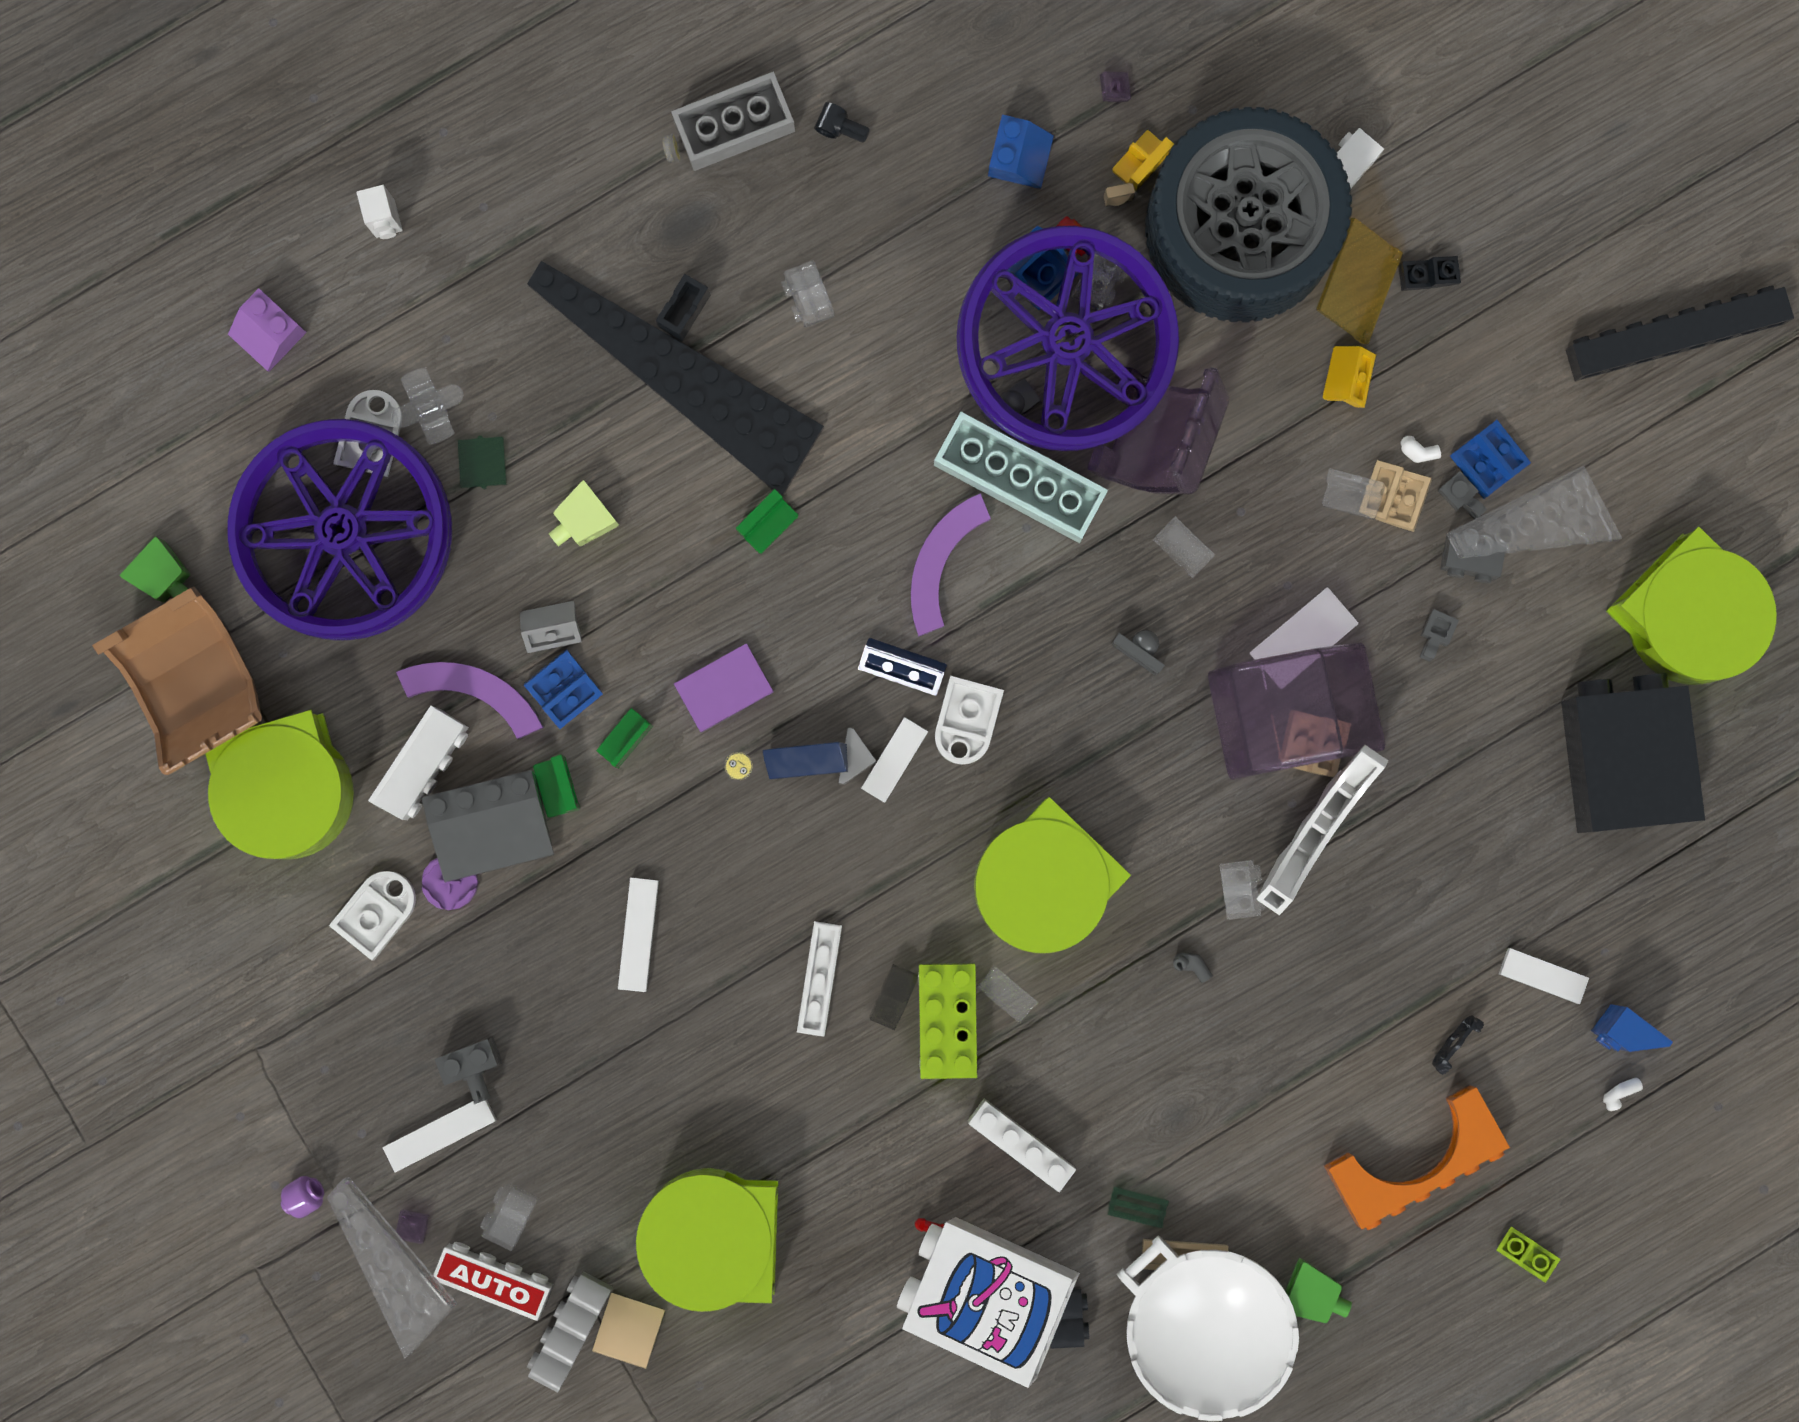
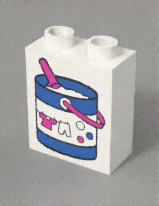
M957 1217L947 1221L944 1228L931 1224L919 1250V1256L930 1260L923 1279L920 1281L911 1276L906 1282L897 1304L898 1309L908 1313L902 1329L1029 1388L1038 1377L1080 1273Z

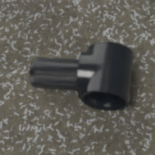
M825 102L814 127L818 133L825 137L836 139L843 134L862 143L867 140L870 131L868 127L847 119V111L830 102Z

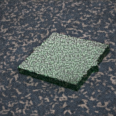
M478 436L477 439L458 440L461 488L481 487L486 489L487 486L507 485L504 437L483 438Z

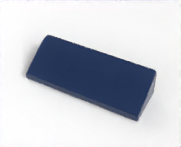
M869 638L858 669L937 696L947 664Z
M841 742L763 750L769 779L848 772L847 744Z

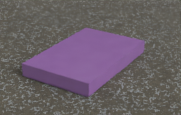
M747 644L674 683L701 733L773 693L771 686Z

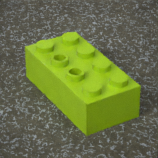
M975 963L919 964L920 1078H977ZM959 1002L967 1004L965 1012L957 1011L956 1007ZM961 1030L968 1033V1037L964 1041H960L957 1038V1033Z

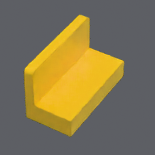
M1335 346L1331 356L1323 399L1327 401H1344L1354 407L1365 408L1376 354L1361 346Z

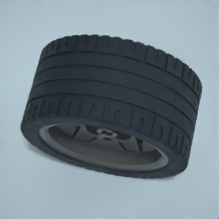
M1243 107V109L1233 108L1228 112L1225 110L1218 112L1216 116L1213 114L1207 117L1205 121L1198 122L1194 128L1191 127L1184 136L1178 139L1176 145H1173L1168 156H1166L1147 206L1145 218L1147 249H1149L1150 259L1154 263L1153 267L1159 273L1163 282H1165L1167 289L1173 292L1179 301H1184L1186 306L1194 308V311L1200 314L1202 312L1210 318L1216 317L1217 320H1229V322L1236 323L1238 321L1245 323L1251 320L1256 322L1263 320V318H1272L1276 314L1280 315L1286 312L1287 309L1290 310L1296 306L1298 302L1304 300L1314 290L1341 251L1350 227L1351 220L1349 219L1352 216V207H1350L1352 195H1350V183L1347 182L1348 175L1346 170H1343L1344 165L1341 159H1338L1337 152L1329 146L1328 140L1326 138L1323 139L1321 137L1322 134L1317 130L1314 131L1311 125L1301 122L1300 118L1296 116L1291 117L1289 113L1283 111L1281 113L1277 112L1276 109L1269 108V110H1266L1264 107H1256V109H1252V107ZM1227 171L1226 181L1215 179L1216 176ZM1262 171L1270 175L1265 177L1263 176ZM1244 184L1249 188L1250 193L1242 194L1237 190L1236 186ZM1262 196H1272L1275 204L1267 205L1264 203ZM1292 200L1294 201L1296 212L1288 208ZM1223 201L1227 204L1228 209L1219 210L1215 207L1214 202ZM1197 206L1210 216V219L1201 228H1199L1197 220ZM1266 223H1275L1279 231L1270 232L1266 228ZM1227 228L1231 233V237H1221L1218 229ZM1247 238L1253 239L1257 247L1249 249L1244 245L1243 240ZM1271 243L1289 245L1282 253L1271 258ZM1233 247L1240 262L1230 260L1219 253Z

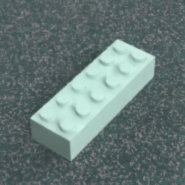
M960 412L934 460L935 467L1078 543L1081 542L1108 491L1104 487L963 412Z

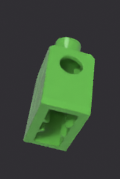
M155 536L119 576L154 599L164 603L171 596L174 598L188 590L183 583L190 576V572L164 540Z
M1298 1259L1285 1290L1297 1317L1328 1323L1332 1312L1346 1318L1352 1306L1351 1301L1339 1297L1342 1286L1337 1281L1305 1260Z

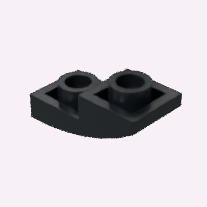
M1458 256L1432 257L1429 260L1402 261L1398 264L1401 291L1431 289L1461 283Z

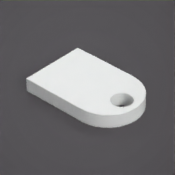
M368 390L353 398L347 408L345 419L371 423L399 436L402 412L397 401L389 394L379 390ZM376 397H381L385 401V407L380 412H374L370 408L371 401ZM347 441L339 442L333 464L353 469L367 444ZM382 449L373 451L371 455L373 462L379 461L382 458ZM393 456L390 458L384 477L389 475ZM366 469L365 472L372 474L373 471Z
M950 676L935 732L937 749L945 759L955 764L966 765L979 760L985 754L990 744L1004 690ZM956 742L964 743L967 747V754L962 758H956L951 753V747Z
M384 871L373 874L366 879L329 926L373 961L412 914L416 904L415 890L411 882L399 873ZM394 880L400 881L403 885V891L397 897L389 892V885Z

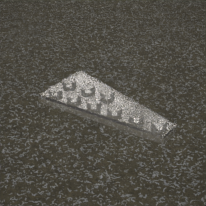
M1584 465L1446 534L1459 559L1505 552L1514 553L1523 550L1532 551L1569 547L1577 544H1595L1604 541L1613 542L1622 539Z
M348 1176L340 1181L328 1195L327 1199L405 1359L429 1336L457 1305V1302Z

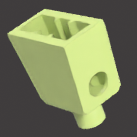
M583 480L554 511L553 514L561 524L548 534L558 546L570 537L579 546H583L613 530L619 524Z

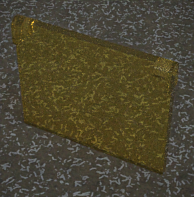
M1351 218L1346 240L1333 263L1316 310L1352 335L1354 339L1368 345L1403 253L1396 247L1391 246L1359 220Z

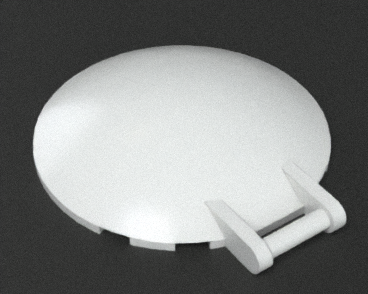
M1158 1235L1152 1240L1153 1244L1127 1269L1122 1268L1117 1273L1119 1279L1135 1295L1127 1321V1344L1131 1362L1137 1376L1149 1393L1160 1403L1176 1413L1196 1417L1198 1420L1222 1421V1419L1236 1416L1242 1417L1256 1411L1273 1399L1284 1386L1293 1370L1292 1367L1298 1352V1324L1293 1305L1286 1291L1268 1270L1247 1257L1222 1250H1200L1178 1256ZM1162 1253L1167 1260L1139 1284L1134 1277Z

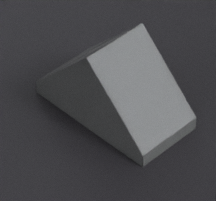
M848 728L845 744H847L848 772L840 773L838 783L842 785L847 784L876 763L875 758L852 728Z

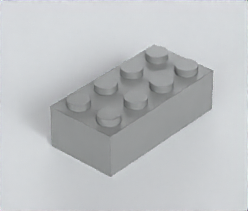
M774 71L671 111L694 171L795 132L793 118Z

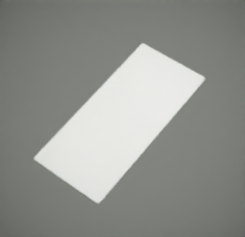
M1327 587L1253 649L1250 655L1278 688L1282 689L1357 626L1358 622Z

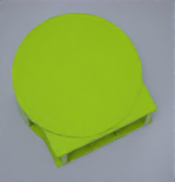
M1697 527L1688 534H1681L1606 610L1630 635L1637 654L1650 669L1657 674L1667 673L1668 680L1689 685L1706 684L1727 679L1751 668L1768 649L1775 632L1777 617L1773 593L1760 571L1743 557L1723 550L1700 527Z
M312 710L248 728L205 754L211 773L208 785V802L213 820L221 834L232 845L247 854L266 859H298L307 857L324 849L335 840L349 819L354 796L352 777L345 760L335 747L332 746L323 713L316 715L313 714Z
M1048 797L1024 822L1003 831L986 847L976 868L974 894L978 910L984 922L1000 939L1011 946L1027 952L1053 953L1070 948L1086 938L1102 918L1108 899L1131 875L1063 809Z
M707 1168L685 1172L665 1184L653 1197L642 1214L636 1237L638 1262L644 1277L654 1291L675 1306L700 1312L723 1309L737 1302L772 1303V1296L775 1295L778 1181L745 1180L728 1171Z

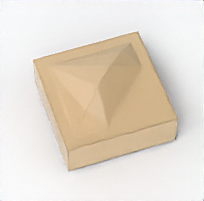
M1133 183L1108 187L1104 194L1105 205L1119 206L1133 200L1135 194Z

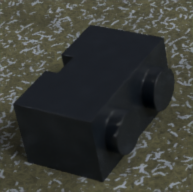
M684 273L673 291L669 302L665 304L656 319L658 327L678 340L683 341L711 296L708 287Z

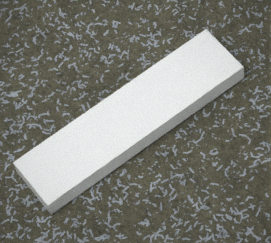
M630 878L618 989L647 992L658 880Z
M814 921L797 1027L798 1033L825 1036L842 925Z
M485 1100L474 1104V1101L382 1147L394 1172L497 1121L488 1101Z

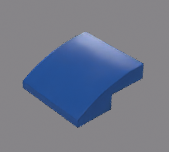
M1498 420L1494 421L1450 455L1467 479L1479 491L1483 499L1531 463Z
M567 649L524 683L525 688L559 729L603 695Z

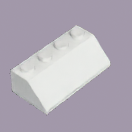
M430 706L368 801L402 820L408 821L410 817L414 818L422 807L420 803L421 797H424L425 794L429 795L434 790L438 782L435 778L441 770L444 772L453 760V757L450 755L456 747L460 748L468 737L466 731L469 727L443 710Z

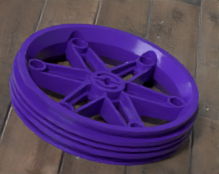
M1056 226L1033 231L1015 239L999 250L982 267L972 281L960 309L956 335L957 354L961 372L969 392L985 415L998 427L1018 440L1036 447L1049 450L1076 451L1100 446L1123 436L1145 420L1163 398L1175 371L1179 348V327L1175 307L1165 283L1151 263L1140 252L1121 239L1100 230L1079 226ZM1053 249H1070L1056 305L1007 270L1033 254ZM1076 250L1086 252L1087 262L1082 263L1076 259ZM1095 254L1111 261L1124 270L1137 284L1145 298L1090 313ZM1075 272L1082 273L1078 314L1066 312ZM999 278H1005L1009 281V291H1002L998 288L997 280ZM990 291H992L1034 334L981 358L978 341L979 323L985 301ZM1018 293L1052 317L1045 327L1015 299ZM1140 304H1147L1150 307V317L1141 315L1139 311ZM1125 313L1129 314L1131 320L1094 336L1090 323ZM1154 320L1156 335L1155 356L1151 372L1143 386L1101 343ZM1065 325L1064 327H1062L1061 329H1059V330L1056 332V330H1057V328H1058L1059 326ZM1065 335H1080L1073 339V341H1071L1070 343L1061 342L1056 344V342L1061 340ZM1042 342L1046 355L1011 365L1006 364L1004 358ZM1079 347V349L1076 352L1070 353L1071 351ZM1091 351L1121 379L1117 385L1083 361ZM985 361L995 363L997 370L994 375H989L984 371L983 365ZM1057 363L1070 366L1060 406L1054 405ZM1046 365L1041 425L1026 419L1006 404L995 391L990 380ZM1079 372L1128 406L1119 415L1103 424L1085 429L1065 430ZM1127 386H1132L1137 390L1136 400H1131L1126 396ZM1050 415L1059 417L1060 427L1058 429H1053L1049 426L1048 418Z
M328 419L315 421L294 428L274 439L253 458L243 472L229 507V552L237 576L246 592L265 613L277 622L300 633L321 639L355 640L367 638L390 630L404 622L434 592L445 571L451 551V510L446 492L434 469L414 447L396 434L377 425L358 420ZM347 441L367 444L337 495L302 453V451L330 442ZM382 449V458L379 461L373 462L371 459L373 451ZM298 455L299 464L295 468H290L289 460L293 456ZM391 456L399 460L412 474L423 493L428 511H370ZM282 466L309 515L253 524L254 512L261 492L272 475ZM366 469H369L373 472L358 509L346 505ZM307 474L330 502L331 506L320 512L301 477ZM428 517L430 521L429 526L424 530H419L417 526L419 519ZM366 521H406L407 528L367 534ZM314 526L315 539L274 538V532ZM337 526L343 527L345 532L343 534L336 531ZM261 530L263 534L261 541L253 543L252 535L255 531ZM429 535L428 546L422 565L409 586L399 595L371 545ZM359 548L362 549L380 581L376 586L370 582L350 556ZM254 549H310L289 604L266 581L259 568ZM324 550L335 556L316 589L312 591L308 588ZM343 565H345L379 608V610L370 614L350 619L335 620L313 616ZM387 591H391L393 595L392 602L388 605H383L381 602L382 595ZM307 598L309 600V607L306 611L300 612L298 604L300 600Z

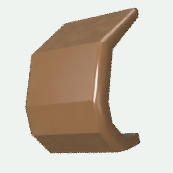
M194 586L92 645L98 655L104 653L114 663L131 687L154 733L158 768L164 775L172 774L259 723L262 719L255 682L221 619Z

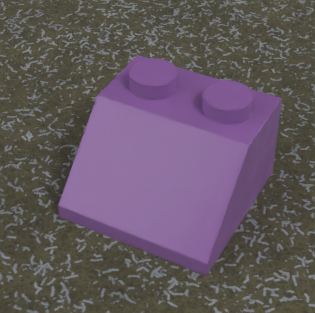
M258 288L239 308L228 335L270 372L307 332Z

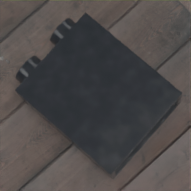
M1667 673L1632 677L1634 691L1613 693L1612 679L1584 681L1577 683L1579 697L1561 701L1577 833L1705 821L1688 685L1669 687Z

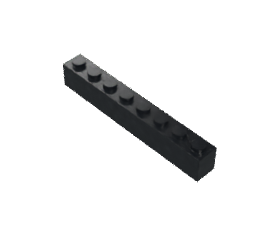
M1774 285L1757 290L1758 294L1749 297L1747 293H1742L1731 297V301L1722 304L1721 300H1716L1705 304V309L1696 311L1695 307L1679 311V316L1672 318L1665 314L1653 318L1650 324L1643 325L1642 321L1625 326L1626 330L1616 332V329H1610L1599 333L1600 337L1590 340L1589 336L1573 340V345L1565 350L1574 381L1784 325L1794 319L1785 287L1775 289Z

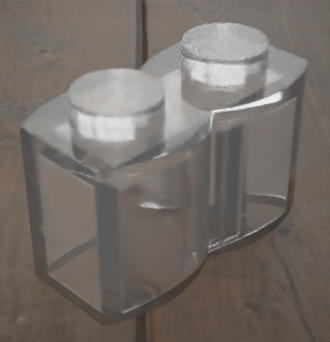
M511 1183L507 1184L505 1188L500 1186L493 1199V1202L497 1204L493 1213L487 1212L481 1223L480 1228L484 1229L481 1237L513 1251L537 1205L539 1197Z

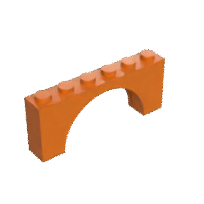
M1469 1085L1446 1098L1453 1119L1451 1143L1441 1162L1424 1176L1404 1182L1382 1180L1366 1172L1350 1153H1346L1324 1166L1355 1224L1360 1229L1366 1228L1370 1230L1382 1223L1381 1219L1387 1215L1396 1216L1406 1210L1405 1205L1414 1200L1416 1203L1424 1201L1431 1196L1430 1192L1438 1187L1440 1189L1447 1188L1456 1182L1454 1178L1464 1173L1465 1176L1470 1175L1480 1169L1479 1164L1487 1160L1493 1162L1505 1155L1503 1151L1510 1147L1477 1087Z

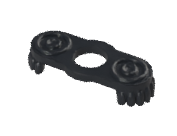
M1471 1015L1461 1022L1432 1061V1065L1436 1068L1437 1072L1443 1075L1449 1072V1069H1452V1065L1448 1061L1463 1045L1472 1030L1478 1033L1481 1032L1484 1026L1483 1021ZM1459 1037L1458 1041L1450 1047L1452 1042Z

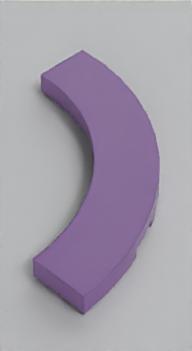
M981 493L967 499L945 515L934 527L920 550L914 567L911 585V609L918 637L944 627L940 613L938 593L941 574L950 553L957 543L970 531L991 520Z
M436 662L420 664L396 672L408 698L432 691L461 692L481 699L499 712L510 725L517 739L544 728L533 708L514 688L497 676L482 669L458 663Z

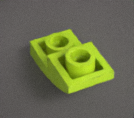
M1510 1227L1496 1251L1545 1283L1561 1260L1513 1227Z

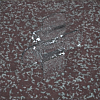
M426 367L413 370L400 378L410 402L393 411V423L400 428H404L419 422L429 444L439 443L452 436L454 431L448 419L449 415L446 409L462 401L464 396L462 389L457 385L451 384L436 390Z

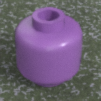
M301 1176L286 1185L281 1192V1207L283 1211L295 1218H304L317 1210L323 1203L324 1189L321 1183L315 1178Z

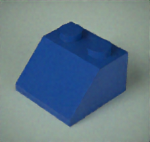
M1002 115L989 165L988 177L1041 189L1054 135L1028 120Z
M1037 225L1031 232L1037 231V230H1040V229H1043V228H1041V227H1039V226ZM1064 249L1047 250L1026 257L1007 271L1050 301L1060 292L1068 256ZM1075 272L1074 278H1075L1077 275H1079V273ZM1030 302L1037 310H1039V311L1041 310V309H1040L1039 307H1037L1035 304H1033L1032 302Z
M1610 1004L1591 1030L1598 1036L1596 1041L1608 1050L1612 1048L1617 1052L1619 1050L1632 1052L1670 1047L1673 1043L1628 1007Z

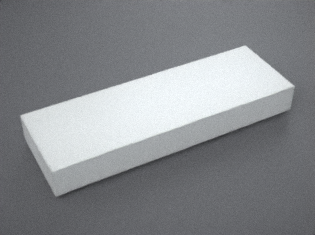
M904 717L861 789L885 803L928 731Z
M1511 948L1507 949L1499 971V975L1576 1004L1581 1003L1589 980L1588 977Z

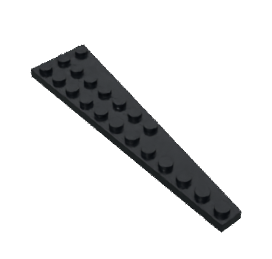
M543 261L539 263L527 283L533 291L557 311L561 312L569 321L628 368L630 372L679 413L689 419L697 428L713 439L721 448L731 454L739 463L755 474L769 488L775 489L782 497L784 496L823 431V425Z

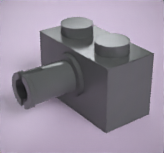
M493 1037L435 1059L444 1086L463 1079V1081H467L474 1104L491 1098L482 1074H484L485 1070L503 1063Z

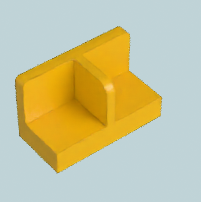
M1147 130L1136 143L1130 145L1128 152L1113 167L1112 172L1126 184L1133 183L1134 191L1136 192L1165 160L1174 143L1167 137L1161 141Z

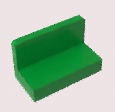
M774 489L736 527V530L759 554H762L798 518V514Z
M631 708L596 751L608 760L611 765L619 769L652 729L653 725Z
M564 755L551 757V760L533 766L547 817L552 818L580 809Z

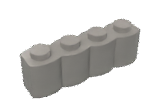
M584 1271L580 1277L574 1275L567 1288V1291L571 1293L567 1302L561 1301L553 1315L558 1318L554 1327L548 1326L540 1340L544 1344L540 1354L534 1352L527 1365V1368L531 1369L528 1375L529 1378L557 1393L559 1392L613 1289L612 1286Z

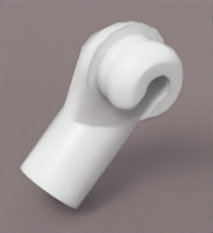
M1405 436L1401 440L1402 452L1413 462L1420 463L1441 458L1439 445L1424 448L1413 436Z
M1633 1078L1619 1083L1604 1094L1603 1103H1606L1607 1110L1615 1111L1620 1109L1622 1103L1619 1099L1641 1091L1643 1086L1640 1079Z

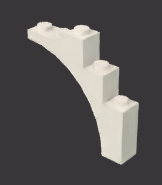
M1364 745L1346 767L1333 777L1325 787L1317 805L1302 821L1292 842L1277 858L1256 900L1278 915L1288 907L1335 831L1363 793L1386 767L1387 759Z

